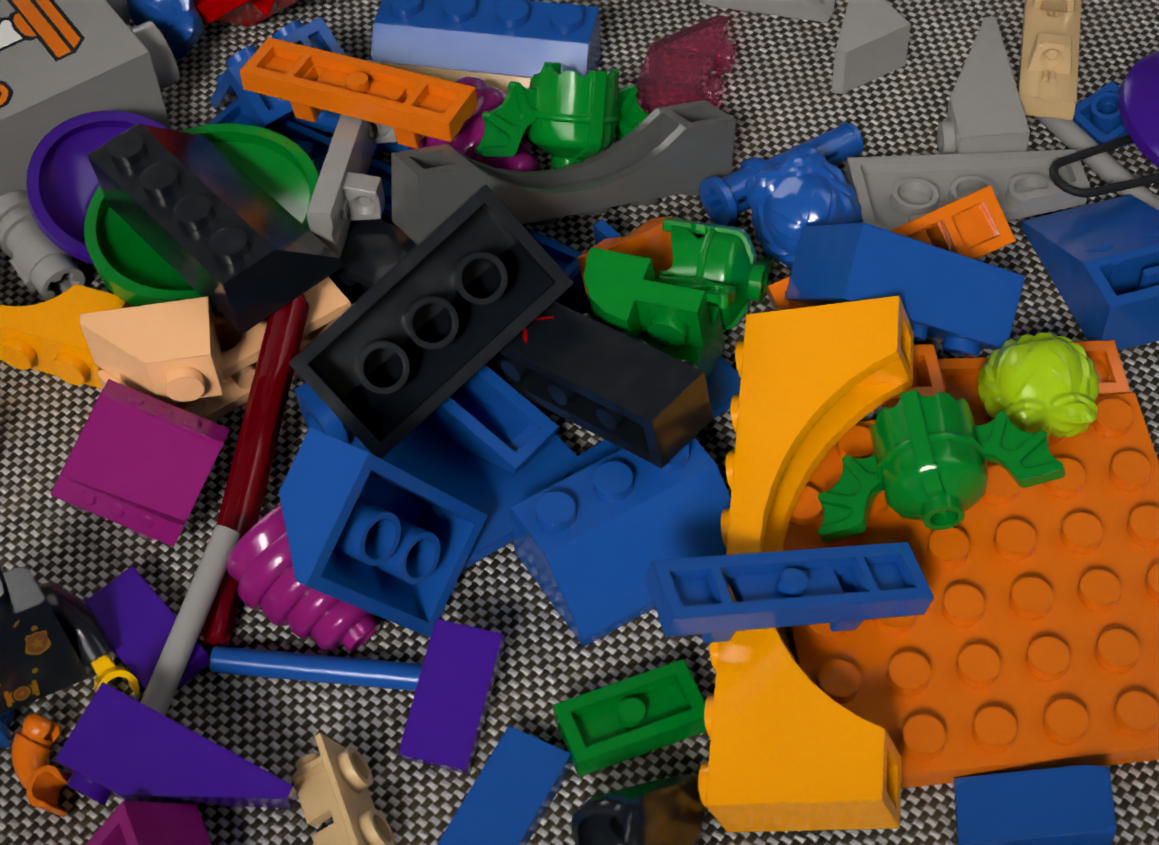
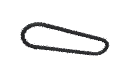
M1129 135L1061 157L1053 161L1049 168L1050 178L1058 188L1068 194L1083 198L1096 197L1158 183L1159 173L1089 189L1072 186L1060 177L1058 170L1064 165L1133 143Z

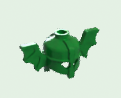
M544 62L540 73L533 74V78L530 81V89L525 88L519 82L510 81L508 83V94L503 103L496 109L488 112L485 111L482 114L485 124L484 135L480 144L475 148V153L484 157H512L516 154L526 130V135L530 142L552 155L551 167L560 168L591 158L598 152L610 147L614 142L615 133L617 141L633 131L649 114L645 113L638 104L636 98L638 89L636 86L625 85L624 88L618 90L619 69L610 68L608 76L607 71L589 70L587 75L580 76L574 70L560 72L561 63Z
M665 218L663 220V231L671 232L673 263L672 267L666 271L658 270L656 282L705 291L707 304L720 309L723 330L734 328L742 320L751 307V301L763 302L767 290L768 275L773 272L774 258L756 259L755 248L746 231L738 227L705 224L682 219Z
M916 389L900 394L899 402L892 408L884 407L877 414L875 423L870 424L874 455L864 459L853 458L849 455L842 458L843 472L839 481L832 489L821 492L818 495V499L824 509V518L821 527L818 529V534L822 541L827 543L863 533L867 528L873 500L882 490L886 503L901 517L923 521L927 528L933 530L952 528L961 523L965 517L964 512L968 511L985 495L988 479L986 461L999 464L1010 474L1018 486L1022 488L1063 478L1066 472L1063 463L1051 455L1048 449L1049 440L1045 431L1040 430L1030 433L1019 430L1011 423L1005 411L998 412L996 417L987 424L975 426L973 415L965 399L960 398L956 400L949 393L937 392L934 396L930 397L923 396Z

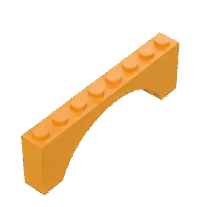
M900 296L746 314L744 341H738L735 348L736 367L741 378L740 393L732 397L730 405L731 421L736 432L735 451L727 453L725 464L726 477L731 489L730 508L722 511L720 521L721 536L726 547V555L782 551L788 525L799 497L827 453L866 415L889 399L913 387L914 331ZM728 587L733 602H737L731 587ZM785 627L736 631L729 641L710 643V658L712 667L716 672L714 695H709L706 698L704 706L705 728L711 739L709 762L702 763L699 769L698 789L702 804L707 807L727 832L900 829L901 755L885 728L865 720L844 708L809 679L798 666L790 648Z

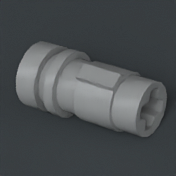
M16 190L1 195L0 248L6 255L12 258L9 260L29 290L33 291L36 289L43 300L47 301L65 292L74 284L84 286L85 276L77 265L75 257L56 246L37 225L29 208L26 191Z

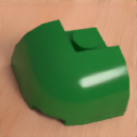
M591 247L587 255L583 279L594 317L600 323L623 334L641 338L649 346L676 359H685L692 362L700 370L704 371L705 378L707 379L714 370L722 353L725 338L720 309L707 304L705 291L656 282L651 258Z

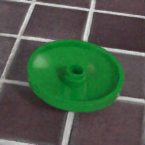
M208 124L180 130L181 132L206 137L310 231L306 212L319 175L314 163L299 145L272 130L246 124ZM99 186L87 209L84 222V237L93 265L108 289L117 297L133 306L202 297L109 207L101 186ZM211 306L212 312L217 313V311Z

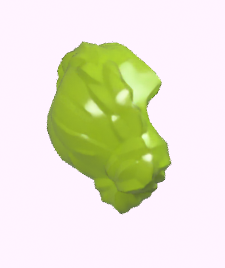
M1042 332L1036 336L1026 334L1020 336L1017 340L1006 341L1001 348L992 352L988 361L979 372L978 394L984 403L986 413L993 418L996 417L998 412L1005 411L1011 423L1019 430L1030 433L1043 430L1047 433L1048 439L1050 436L1058 438L1063 436L1071 437L1088 430L1090 424L1097 419L1098 407L1095 400L1100 390L1098 386L1100 377L1095 371L1094 361L1087 357L1081 345L1073 343L1071 339Z

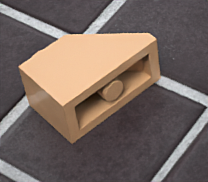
M208 296L80 314V326L95 365L135 390L166 403L190 402L199 398L223 395L220 336Z

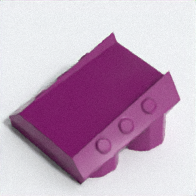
M108 379L57 479L51 496L68 502L73 507L84 512L94 513L125 526L133 534L148 541L158 540L174 547L230 429Z

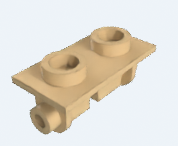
M322 733L315 735L314 738L320 754L311 753L298 759L295 764L297 771L292 777L307 824L316 827L331 817L334 822L311 836L314 845H395V838L390 825L384 816L375 809L368 787L373 784V777L363 756L355 748L349 747L347 749Z

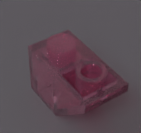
M716 15L651 43L638 78V104L645 113L650 114L655 108L700 100H706L720 108L724 90V77H721L722 72L731 73L736 53V41L728 40V16Z

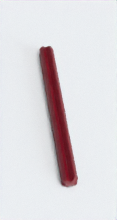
M303 294L268 317L217 525L237 531L241 535L240 539L259 520L294 374V369L288 363L299 352L309 311V304ZM227 570L197 639V642L205 648H213L215 645L227 646L230 641L240 597L237 593L239 582L234 580Z

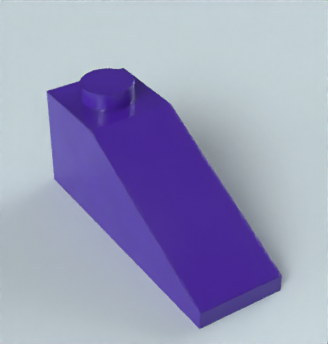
M103 682L55 758L59 764L73 773L66 785L105 806L111 794L123 801L259 808H292L298 798L295 787L290 783Z

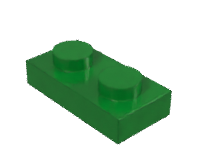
M684 659L552 705L555 723L567 751L571 753L572 763L578 777L706 732L704 721L705 701Z

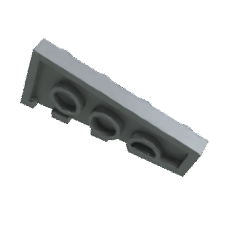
M1076 149L847 158L846 182L854 188L856 201L861 206V218L858 223L864 222L888 231L991 185L1007 221L1085 205L1087 198L1073 196L1062 191L1053 183L1049 174V168L1053 161L1076 153ZM1080 160L1059 168L1058 173L1060 177L1068 184L1083 189L1090 188Z

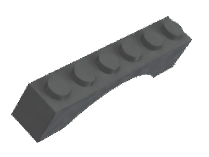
M706 100L655 108L633 131L611 147L581 162L553 170L521 172L494 168L468 158L448 144L391 153L392 222L418 244L476 190L485 184L522 225L528 223L532 225H550L555 223L559 217L580 213L585 215H601L606 213L611 207L626 204L652 205L658 202L659 198L677 194L697 196L700 195V184L705 178L710 176L721 178L732 172L736 119Z

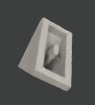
M886 0L848 1L835 49L832 93L844 94L906 66L911 24Z

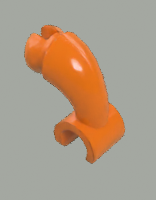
M31 713L25 717L21 730L19 732L15 731L11 745V759L15 773L21 785L27 790V799L32 806L61 817H66L69 812L59 806L58 795L70 779L72 773L49 765L53 753L51 747L61 735L60 725L37 713Z

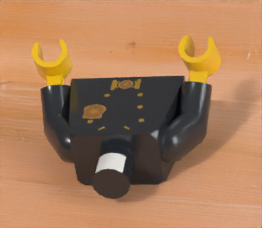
M0 564V715L88 679L84 667L90 665L97 674L94 680L95 693L102 682L107 684L113 678L124 677L128 680V684L135 696H139L140 685L137 678L126 667L114 663L110 654L115 651V648L89 604L57 583L50 582L38 585L28 568L17 567L3 573Z

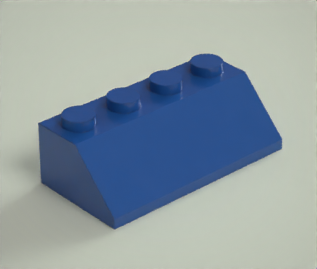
M382 0L373 23L370 60L527 77L539 74L542 66H544V62L561 63L560 72L574 70L578 75L585 76L589 70H598L601 59L599 7L529 0Z

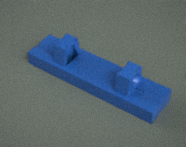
M908 542L652 560L644 577L650 596L656 605L658 618L665 637L702 634L703 643L729 641L736 631L810 624L830 623L829 627L832 632L856 630L862 621L867 619L924 615L934 599L932 591ZM728 587H731L737 602H733Z

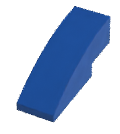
M486 364L423 421L460 447L513 474H516L559 429V426Z

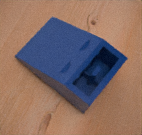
M1129 194L1021 222V229L1088 341L1115 340L1118 351L1159 341V211Z

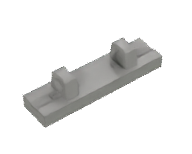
M366 60V61H370V62H374V63H378V64H382V65H383V62H382V61ZM342 114L337 123L306 212L310 232L339 258L341 257L352 221L381 219L385 206L381 177L367 174L377 144L397 142L393 127Z

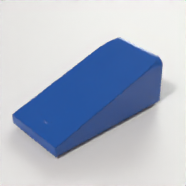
M1077 765L954 778L953 791L957 845H1111L1115 837L1116 818L1109 766Z

